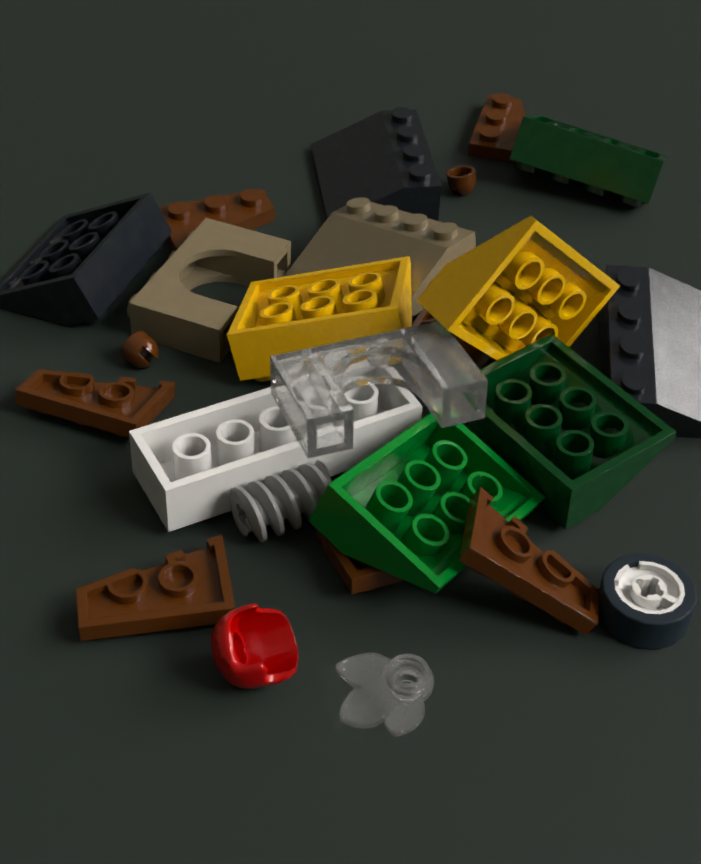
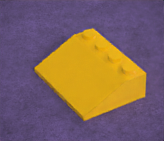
M529 216L446 264L437 276L430 281L428 287L417 299V302L449 332L498 361L551 334L570 347L619 289L620 285L534 217Z
M410 256L251 282L227 333L240 381L254 379L258 382H264L274 379L278 375L291 373L299 376L310 375L319 369L336 367L378 353L386 363H393L402 357L408 356L412 340Z

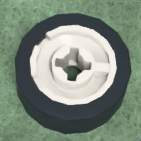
M634 553L619 557L606 567L601 578L598 590V619L608 633L620 642L640 649L657 650L674 645L686 635L698 599L695 583L686 570L672 560L661 556Z

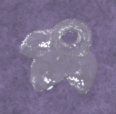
M370 652L351 656L336 664L337 673L354 688L341 707L339 717L342 722L361 729L372 728L384 722L385 727L395 737L410 733L420 725L425 716L424 701L431 695L434 687L433 672L423 658L414 654H400L393 659H389L379 653Z

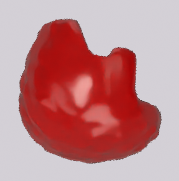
M256 603L247 604L223 615L211 632L210 647L215 666L221 672L223 678L233 686L241 689L270 687L291 678L297 671L299 659L298 645L289 620L280 610L259 608Z

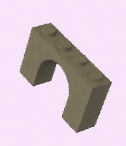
M205 218L195 230L189 233L183 244L170 254L164 265L151 275L145 286L131 297L127 307V315L131 323V334L144 331L157 344L221 363L231 350L227 333L238 311V306L204 297L190 290L212 282H231L249 287L253 281L283 277L291 267V241Z

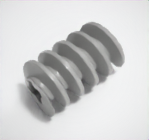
M316 460L315 464L308 462L300 465L298 470L293 468L284 470L280 477L276 474L267 476L263 483L258 480L249 482L246 489L240 486L232 488L229 493L230 506L239 531L244 536H247L252 531L259 542L267 541L266 526L270 525L277 536L284 535L285 519L288 520L294 530L300 529L302 527L301 514L304 513L307 520H309L328 484L332 482L326 466L321 461Z

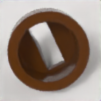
M467 165L456 166L446 172L448 186L454 194L459 193L465 196L470 194L475 188L476 172L474 167Z
M144 331L135 332L124 343L121 349V357L136 368H149L151 364L148 361L152 357L155 359L159 357L157 343Z

